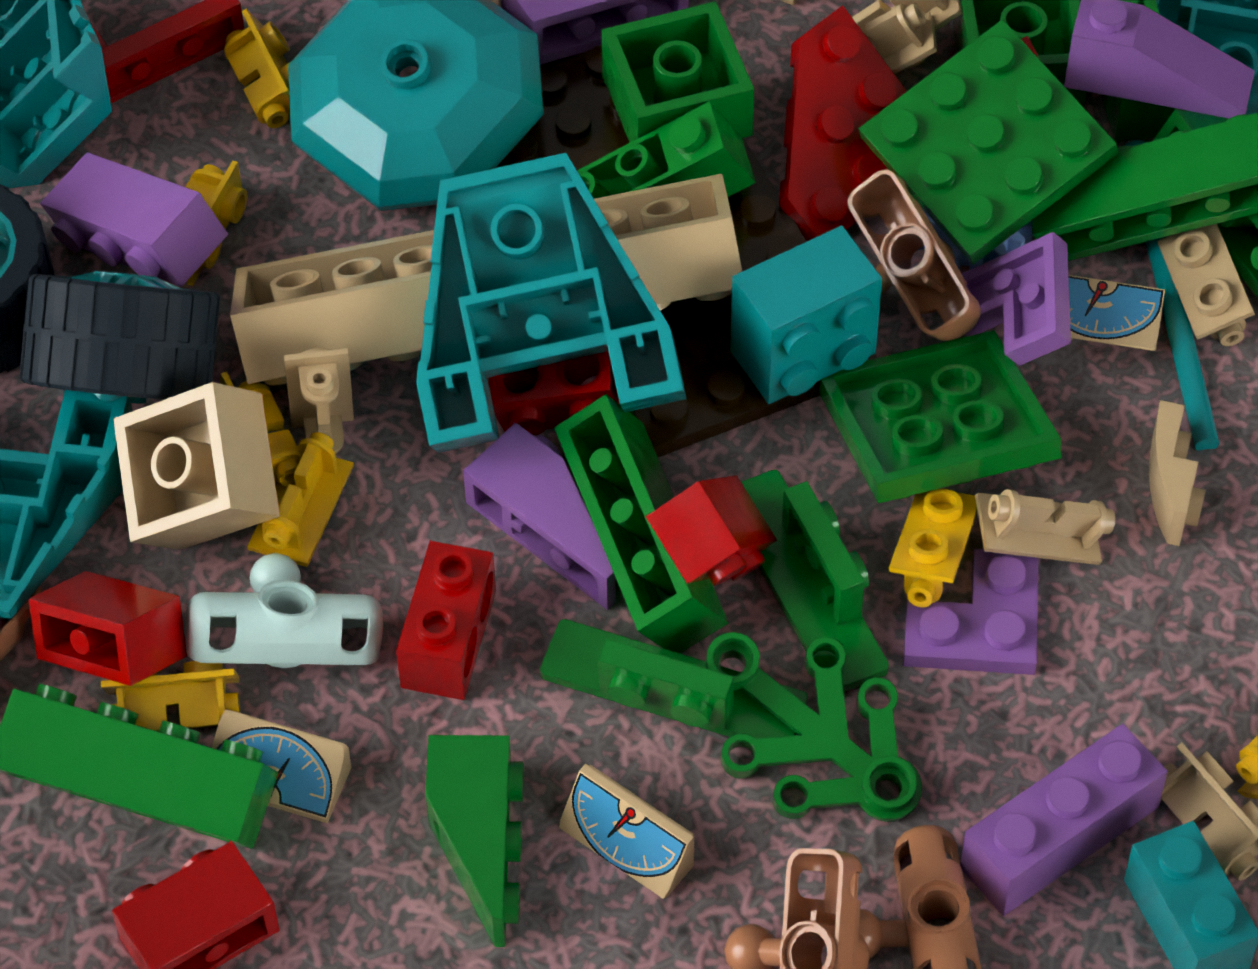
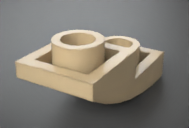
M1160 400L1150 449V492L1155 515L1166 542L1180 546L1184 525L1198 526L1206 489L1193 487L1199 462L1186 459L1192 433L1180 430L1185 405Z

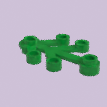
M729 632L718 636L711 642L707 650L706 669L726 674L720 668L721 662L727 658L740 660L745 667L744 670L738 675H729L734 677V691H744L798 734L794 736L757 739L745 733L730 736L724 742L721 752V764L727 774L734 778L744 779L754 775L759 767L832 761L851 776L808 782L807 779L799 775H788L780 779L774 788L773 806L780 815L789 819L801 818L812 808L859 805L867 815L876 820L894 822L906 818L916 809L922 795V780L913 764L898 756L893 715L898 701V693L895 686L889 680L880 677L870 678L861 685L858 691L856 701L858 712L869 722L870 756L851 741L848 736L841 675L845 665L846 652L838 640L831 637L817 638L810 643L806 651L805 667L808 674L815 679L818 714L759 668V650L751 638L741 633ZM819 651H829L836 656L838 662L833 667L823 668L815 663L813 656ZM872 691H879L888 697L889 704L882 709H875L868 705L865 696ZM736 747H745L752 752L754 759L749 764L737 765L730 759L729 753ZM881 781L894 782L900 789V795L894 799H884L878 795L875 786ZM789 788H796L803 792L806 801L801 806L790 807L782 801V792Z

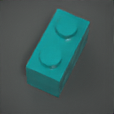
M1194 820L1133 844L1124 882L1174 969H1250L1258 945V929Z

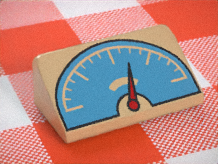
M1069 275L1071 338L1156 351L1165 289Z
M225 709L218 723L212 748L221 751L226 739L263 751L260 763L279 773L268 806L328 824L352 768L348 746L335 740Z
M584 764L578 772L560 819L559 828L662 899L668 897L694 866V834L592 765Z

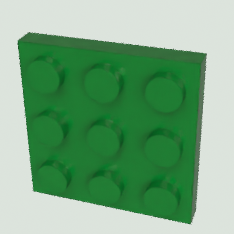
M1003 19L858 128L861 139L889 171L904 179L909 193L918 201L925 212L972 265L1118 155L1117 143Z
M995 330L867 360L857 368L851 370L842 369L819 380V394L878 504L1061 459V437L1016 364L1004 354V345Z

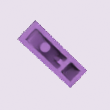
M1081 0L1071 39L1064 87L1231 118L1236 115L1246 114L1255 70L1144 5L1120 0Z
M514 423L463 470L466 503L608 610L616 603V577L593 521L557 447L546 437L541 435L534 437L520 425Z

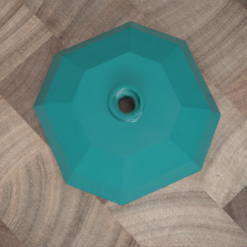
M348 0L288 64L291 139L293 144L380 211L437 205L440 180L496 168L544 114L538 36L534 31L491 0ZM408 66L418 68L410 76L399 77L400 72Z

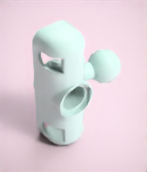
M275 552L263 555L253 565L250 571V585L254 592H199L189 600L184 626L186 653L189 658L200 663L268 664L279 668L296 667L301 664L368 665L375 663L379 659L383 636L382 607L378 600L370 595L315 593L310 587L300 583L301 574L296 562L286 555ZM210 627L236 628L234 644L223 650L211 647L209 644ZM356 627L367 629L366 643L361 649L347 651L342 648V629Z

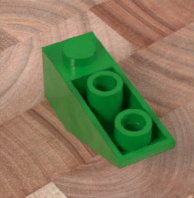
M710 101L577 170L593 198L717 174L723 175L727 197L756 183L741 135Z
M428 735L425 796L429 825L495 947H505L506 924H519L520 884L519 882H508V862H521L522 822L510 821V802H523L524 762L511 761L509 735Z

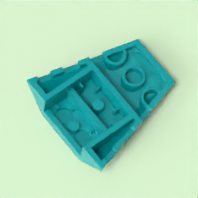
M0 0V184L8 188L39 185L112 112L102 47L81 0Z

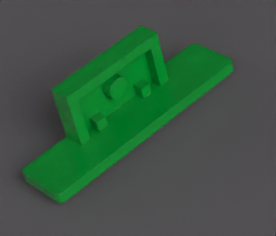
M770 470L741 481L778 540L761 551L766 561L759 566V569L805 651H807L812 641L820 637L834 638L843 645L846 652L845 665L841 673L843 693L861 686L870 678L886 676L889 663L862 617L864 588L869 587L868 572L860 555L855 550L848 552L840 539V526L832 506L827 501H818L808 481L788 488L778 470ZM819 651L813 656L815 663L823 668L833 667L838 662L836 656L829 651Z
M568 619L559 621L540 666V675L545 681L730 737L734 734L745 733L757 739L796 735L792 729L744 691H734V677L729 675H738L741 672L720 666L721 670L726 674L706 669V661ZM782 685L807 705L808 695L805 691Z

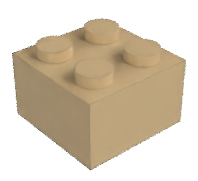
M211 382L113 418L130 542L176 550L184 549L280 517L262 393Z

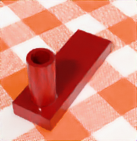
M204 0L111 45L106 43L91 23L102 47L111 103L223 50L226 45V38L231 32L245 30L239 0Z

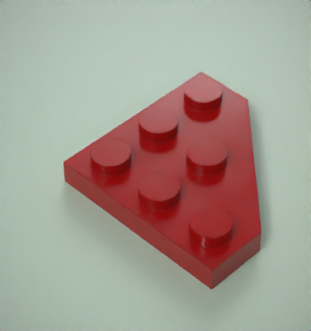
M843 5L791 44L790 67H793L794 71L792 97L787 100L783 147L787 148L785 179L780 182L779 206L786 215L795 221L806 241L841 225L847 230L856 223L848 206L850 193L876 172L889 170L861 139L858 128L907 92Z

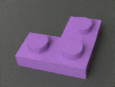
M1054 232L962 273L967 282V289L978 300L981 307L979 321L972 330L963 336L979 334L1004 323V354L1018 366L1071 343L1067 243Z
M974 549L971 604L936 601L928 607L922 608L914 606L907 600L903 666L1035 675L1037 665L1039 558L984 552L983 549Z

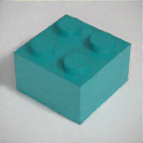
M842 225L732 276L730 352L768 404L788 395H800L808 391L817 381L842 369L851 370L857 368L867 361L871 355L876 354L882 277Z

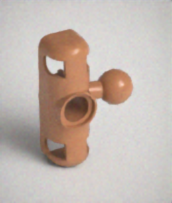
M889 170L876 172L850 193L848 206L881 262L875 268L882 277L880 307L882 294L894 285L919 328L924 333L942 341L954 340L965 335L979 321L981 307L978 300L966 287L967 282L955 264L952 248L938 236L918 201L909 193L904 179ZM880 215L889 232L885 234L874 233L863 218ZM925 246L922 261L917 266L911 268L913 254L919 248ZM937 311L944 324L932 330L920 314Z
M920 825L907 830L898 838L894 847V869L903 919L879 920L869 910L860 909L859 933L863 936L868 946L869 960L881 948L908 947L912 969H922L928 963L931 964L932 969H968L966 958L972 960L974 969H981L970 912V900L967 895L963 870L959 861L958 846L954 836L945 828L935 825ZM946 852L952 857V859H947ZM906 854H911L912 864L906 866L901 871L899 863L901 858ZM935 918H944L952 921L944 926H933L926 923Z
M796 849L789 857L786 869L782 938H774L770 930L754 923L735 928L728 937L724 947L726 962L731 969H772L774 966H780V969H867L869 962L868 946L863 936L859 933L861 901L857 900L859 874L863 873L859 859L854 854L833 849ZM803 870L826 872L824 900L804 898L800 895L798 891V877ZM826 944L827 957L824 965L822 966L821 954L823 947Z

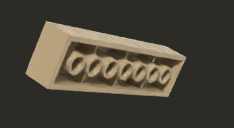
M722 174L594 198L660 310L668 307L672 301L693 297L701 301H713L722 299L732 293V276L742 272ZM434 230L237 268L230 317L247 383L264 381L268 385L286 384L284 355L299 354L313 348H325L328 350L348 348L350 371L359 367L364 361L385 357L391 361H405L421 355L425 326L423 323L426 300H428L432 267L430 261Z

